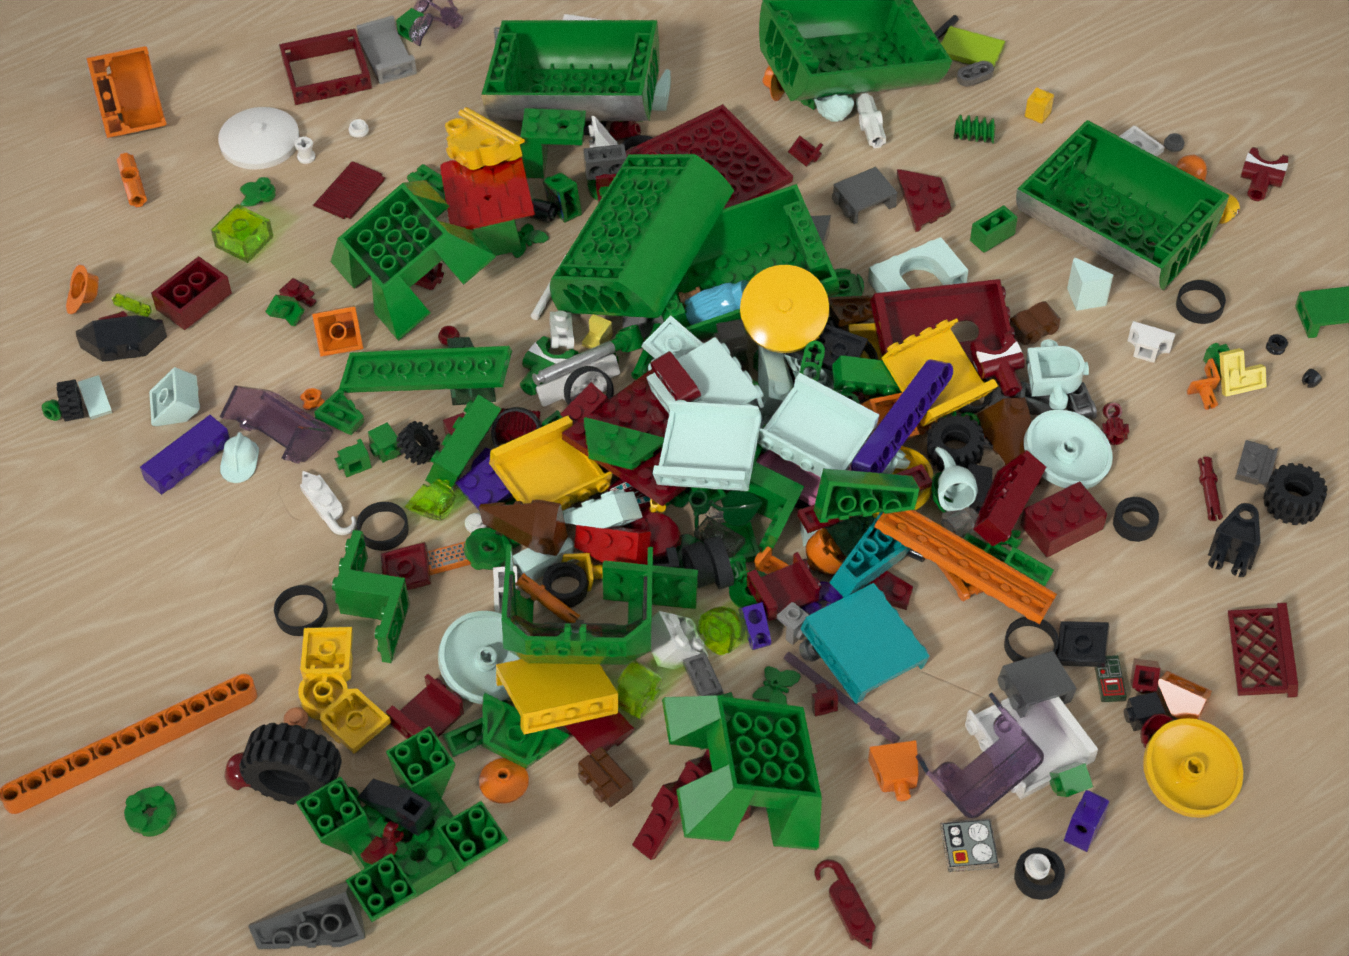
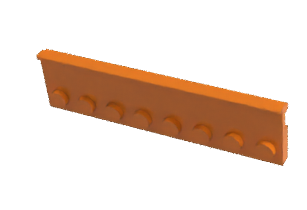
M915 510L887 514L883 512L874 526L883 534L896 539L905 547L918 552L924 558L940 565L944 570L962 578L966 583L972 584L988 596L994 597L1007 607L1016 610L1027 619L1038 624L1041 623L1057 596L1055 592Z

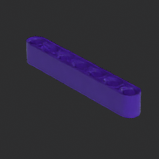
M933 359L925 362L852 461L851 471L882 473L951 380L953 375L952 364Z

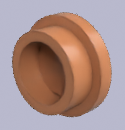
M300 707L291 708L284 715V723L292 726L299 725L301 728H305L309 720L307 712Z

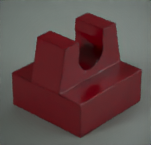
M825 683L816 684V693H812V711L814 716L837 712L838 694L836 689L828 690Z

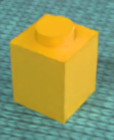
M1036 87L1027 99L1024 117L1043 124L1052 111L1054 94Z

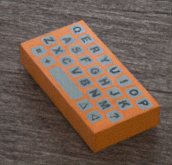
M465 542L428 551L430 576L471 565V562L464 554Z

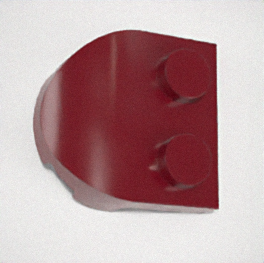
M650 513L630 522L631 529L651 531L650 547H653V560L658 558L665 559L666 548H677V546L681 545L682 534L680 528L671 518L664 514Z

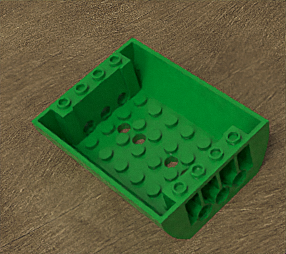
M762 0L759 20L760 50L790 101L832 97L834 94L841 96L933 85L946 75L951 66L952 59L912 0Z
M629 154L551 278L550 294L558 311L574 314L659 318L734 192L731 185L713 166L696 154Z
M797 184L722 210L661 314L663 322L672 316L700 341L744 327L740 309L694 325L690 324L686 316L687 311L684 310L678 292H690L696 290V287H700V291L725 283L736 284L742 280L750 282L759 272L777 265H793L807 270L823 285L827 297L839 293L837 275Z

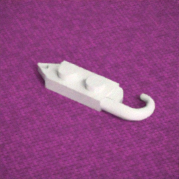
M303 471L302 484H300L301 491L322 520L337 535L352 533L357 527L356 518L354 516L351 517L352 524L349 527H340L336 520L343 514L342 504L320 475L315 476Z

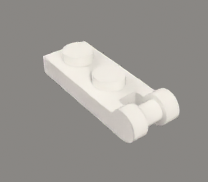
M565 311L550 312L551 348L565 346L567 349H573L574 336L571 313Z

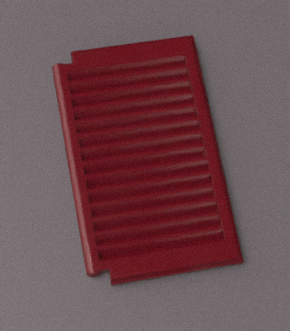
M352 161L313 206L342 219L346 217L351 219L382 184L385 177L378 171Z

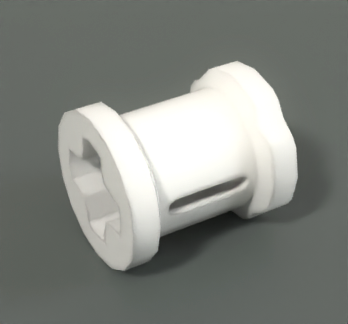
M308 137L298 138L294 144L298 150V161L303 164L313 162L315 160V153L312 150V139Z

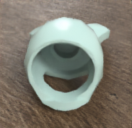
M937 447L935 451L942 458L945 469L938 479V498L941 507L947 511L962 510L969 507L975 501L978 493L974 475L968 469L956 466L954 459L948 451ZM944 495L950 498L952 503L947 502L944 499Z

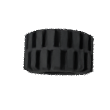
M956 413V416L947 414L946 418L941 416L938 418V423L933 422L931 429L928 430L927 453L928 458L931 459V464L933 466L937 465V470L940 472L945 469L944 461L935 451L937 447L948 451L954 459L956 466L966 468L968 463L980 464L984 454V434L982 427L978 426V422L975 419L971 421L970 416L967 415L961 417L959 413ZM951 440H960L967 445L959 449H952L944 444Z
M1288 463V466L1283 464L1279 466V469H1275L1269 478L1263 496L1265 499L1264 505L1268 507L1267 511L1269 514L1273 513L1275 519L1283 520L1282 523L1287 524L1290 522L1292 525H1297L1298 523L1304 525L1308 521L1312 522L1320 514L1327 496L1328 489L1325 485V479L1320 478L1321 474L1318 471L1314 472L1310 466L1304 467L1300 463L1298 465ZM1288 491L1296 492L1300 494L1302 497L1294 496L1290 494Z

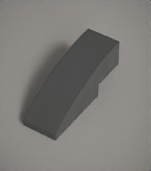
M996 381L998 387L993 390L992 399L989 402V406L1004 398L1025 397L1030 415H1040L1053 410L1049 406L1050 395L1032 396L1030 384L1023 381L1021 382L1023 387L1021 392L1011 397L1004 396L998 381Z

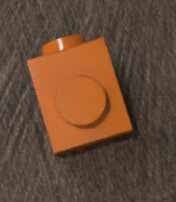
M769 546L763 552H759L754 560L755 569L766 574L789 566V564L772 556V548Z

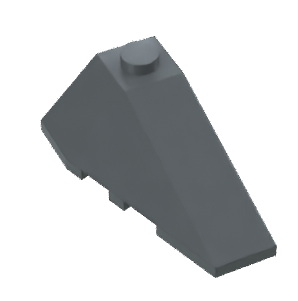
M346 882L318 892L248 926L258 949H288L291 946L316 948V946L324 945L342 947L366 937L360 904Z

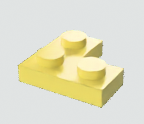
M1238 348L1219 353L1221 387L1224 396L1266 387L1265 366L1259 364L1245 368L1244 350Z

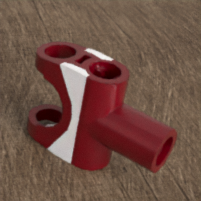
M1252 147L1250 149L1240 177L1251 180L1247 192L1251 200H1264L1269 185L1281 188L1288 166L1287 155L1282 154V157L1280 156L1276 161H1266L1260 157L1258 148Z
M1009 332L1001 333L1000 343L1002 348L996 351L985 347L980 340L971 341V356L980 378L984 379L995 376L1004 396L1011 397L1021 392L1023 387L1015 370L1025 367V359L1012 334Z

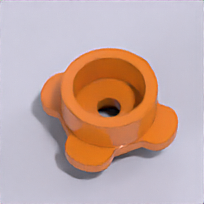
M309 388L301 394L300 398L304 402L303 408L305 410L320 407L325 402L321 398V390Z

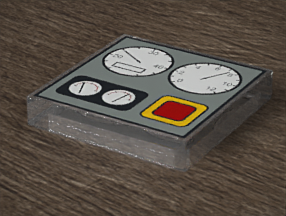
M991 818L941 822L940 830L948 872L999 868L1000 863Z

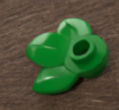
M260 177L256 182H248L240 187L241 193L245 195V198L240 203L243 207L254 206L260 201L270 202L276 196V189L267 177Z

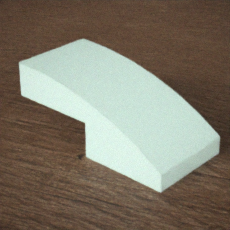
M99 375L78 382L91 420L112 413Z

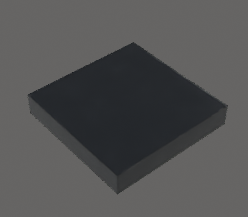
M1061 621L1057 658L1062 666L1106 667L1109 622Z

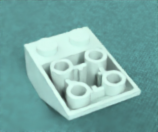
M624 489L604 493L600 499H591L581 503V507H572L562 511L565 523L603 529L623 526L643 517L634 492H624Z

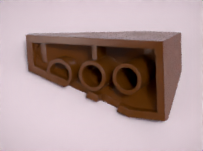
M1025 397L1004 398L977 414L979 426L982 427L984 436L993 445L992 450L996 455H1000L1005 465L1025 451L1024 437L1031 424V417Z
M532 500L531 503L523 504L522 501H515L513 505H506L503 502L479 505L483 524L535 552L557 556L568 537L560 503Z

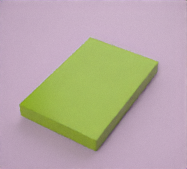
M950 26L941 44L952 60L969 65L979 61H988L995 67L1004 48L1005 41Z

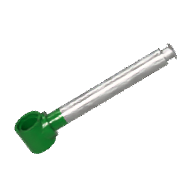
M635 324L622 328L614 339L540 370L537 375L533 373L534 383L539 386L540 382L546 383L620 350L622 352H631L642 348L644 340L639 325Z

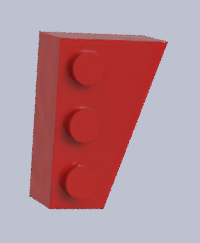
M576 525L574 547L584 553H589L591 557L602 563L605 560L648 565V547H650L651 531L618 526L603 529Z

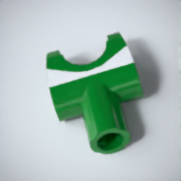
M541 337L531 346L523 358L522 366L530 371L520 382V388L530 396L536 395L537 385L533 381V373L537 375L540 370L579 354L578 351L570 349L560 355L550 354L551 338Z

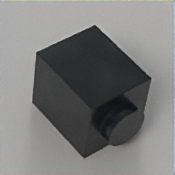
M1157 692L1128 698L1126 708L1124 709L1125 720L1131 724L1133 731L1141 730L1145 721L1154 714L1165 715V710Z

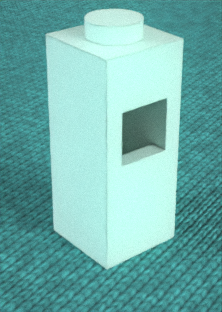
M567 537L557 556L541 554L529 548L513 555L514 566H517L518 575L521 577L525 573L532 580H537L544 576L549 567L556 563H561L563 554H573L575 549L574 543L570 537Z

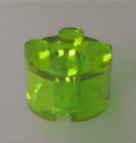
M636 660L635 663L631 662L617 680V683H619L617 690L618 707L633 717L641 719L648 709L646 706L650 700L654 702L661 692L659 686L663 678Z

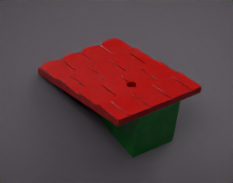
M522 157L513 161L504 160L491 166L485 165L475 170H471L455 160L442 163L440 169L446 203L450 206L447 209L449 223L473 229V232L495 256L522 250L515 219L535 215Z

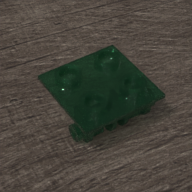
M853 516L827 529L846 558L871 526L874 516Z

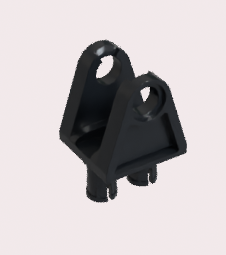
M1249 503L1239 504L1217 527L1208 556H1211L1208 561V565L1211 568L1214 567L1215 561H1218L1215 569L1220 570L1224 566V561L1234 564L1231 569V573L1236 576L1238 569H1241L1238 577H1245L1247 569L1251 570L1261 543L1259 512L1254 505ZM1248 511L1251 513L1252 518L1244 519L1240 516V513Z

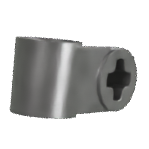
M1082 382L1077 390L1066 394L1068 397L1067 410L1091 420L1096 419L1097 410L1095 403L1091 399L1085 383Z

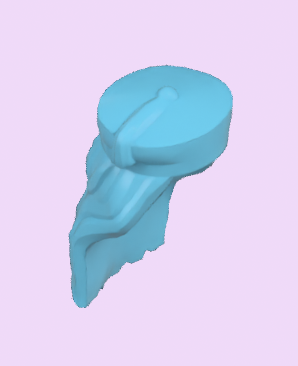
M742 280L736 284L725 283L703 290L685 300L688 322L694 325L740 309L742 294L749 282Z

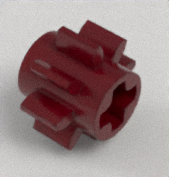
M1112 417L1102 424L1103 429L1101 430L1111 445H1120L1125 439H1128V433H1130L1129 424H1123V419Z

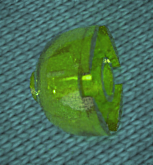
M718 606L711 608L699 617L698 631L700 635L703 633L706 639L704 644L715 654L725 655L741 645L745 636V625L741 616L734 609Z

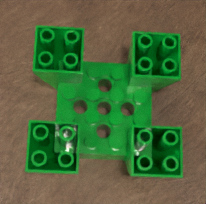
M426 180L403 182L337 238L330 261L353 289L368 276H371L374 313L398 341L431 313L410 287L440 261H443L464 285L496 258L471 229L436 220L450 206Z
M717 695L664 697L662 699L669 744L709 749L713 771L676 790L684 838L730 842L749 805L766 807L773 846L807 850L819 849L822 795L804 707Z
M430 726L386 751L400 785L399 787L411 790L429 801L434 818L419 837L399 825L396 830L403 832L404 836L395 844L398 850L394 855L391 853L374 864L363 861L360 854L376 836L382 838L386 824L394 821L367 804L361 807L342 777L335 779L296 802L320 842L351 855L361 871L346 879V883L371 922L398 909L508 842V838L482 801L453 816L442 800L456 764Z

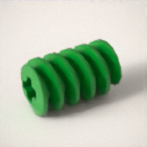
M959 114L955 122L953 139L959 134L960 140H963L964 136L967 135L968 141H971L972 137L975 136L976 142H979L980 138L983 137L984 143H987L988 139L991 138L993 144L996 129L994 118H991L989 123H987L986 117H983L981 122H979L978 116H975L973 121H971L970 115H967L963 121L962 115Z

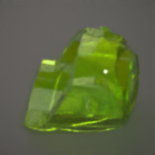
M437 478L429 486L423 484L404 508L411 512H416L423 517L442 521L452 511L456 495L453 492V488L448 485V480L443 482Z

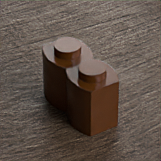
M1042 301L1033 305L1028 310L1021 311L1011 317L1010 326H1013L1015 336L1023 345L1038 342L1042 336L1056 333L1059 329L1061 318L1046 301Z

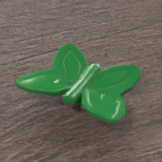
M527 223L521 228V231H518L522 250L512 252L515 258H519L524 254L526 244L530 247L532 242L544 243L549 240V237L541 230H534L533 225Z
M768 666L765 668L766 680L763 681L765 686L758 688L752 697L758 700H768L770 703L787 705V699L783 692L787 694L789 692L787 687L798 683L801 675L794 670L780 672L777 668Z

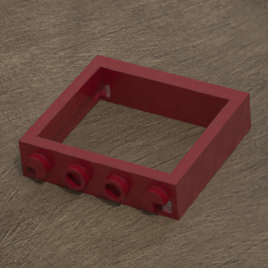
M355 28L279 44L295 105L372 89L370 73ZM354 49L361 74L296 87L290 62Z

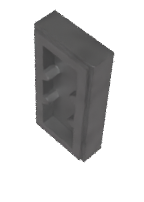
M705 652L683 659V666L697 696H718L723 694V689Z

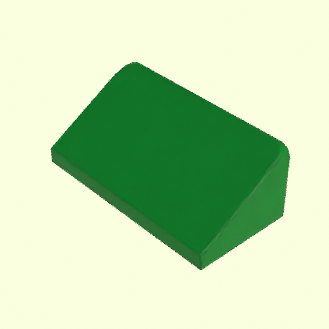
M482 717L442 734L453 757L482 745Z

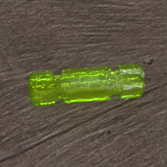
M116 293L112 298L114 305L118 307L123 306V309L141 316L149 317L152 313L150 305L127 296L125 297V295Z

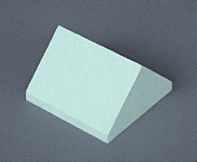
M1074 258L1067 289L1076 311L1106 306L1113 274Z

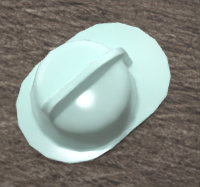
M238 432L237 436L226 441L220 465L222 477L232 483L244 482L254 474L259 455L257 444L243 436L241 432Z

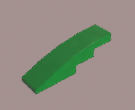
M968 532L963 538L1044 587L1054 569L1015 547H1012L1010 551L999 544L992 546Z

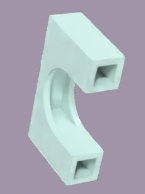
M940 237L900 255L893 256L881 263L874 264L869 267L868 274L869 284L877 293L910 289L902 279V275L912 270L928 271L935 275L943 285L967 283L968 269Z

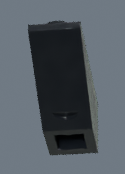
M374 778L357 797L363 803L418 837L434 818L432 805L429 801L411 790Z

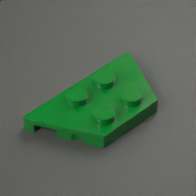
M587 417L584 418L589 459L633 470L642 461L653 457L654 451L660 447L663 448V437Z
M484 693L482 699V747L527 769L567 741L569 734L557 728L523 734L521 730V716L517 709Z

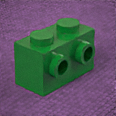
M1003 205L972 223L970 241L985 253L1015 235L1018 217Z

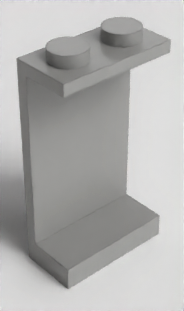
M393 15L356 25L359 42L379 84L417 74L415 59L413 55H408L396 30Z

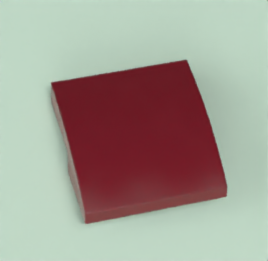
M619 711L617 714L564 725L589 754L599 747H602L607 752L614 744L619 746L636 730Z

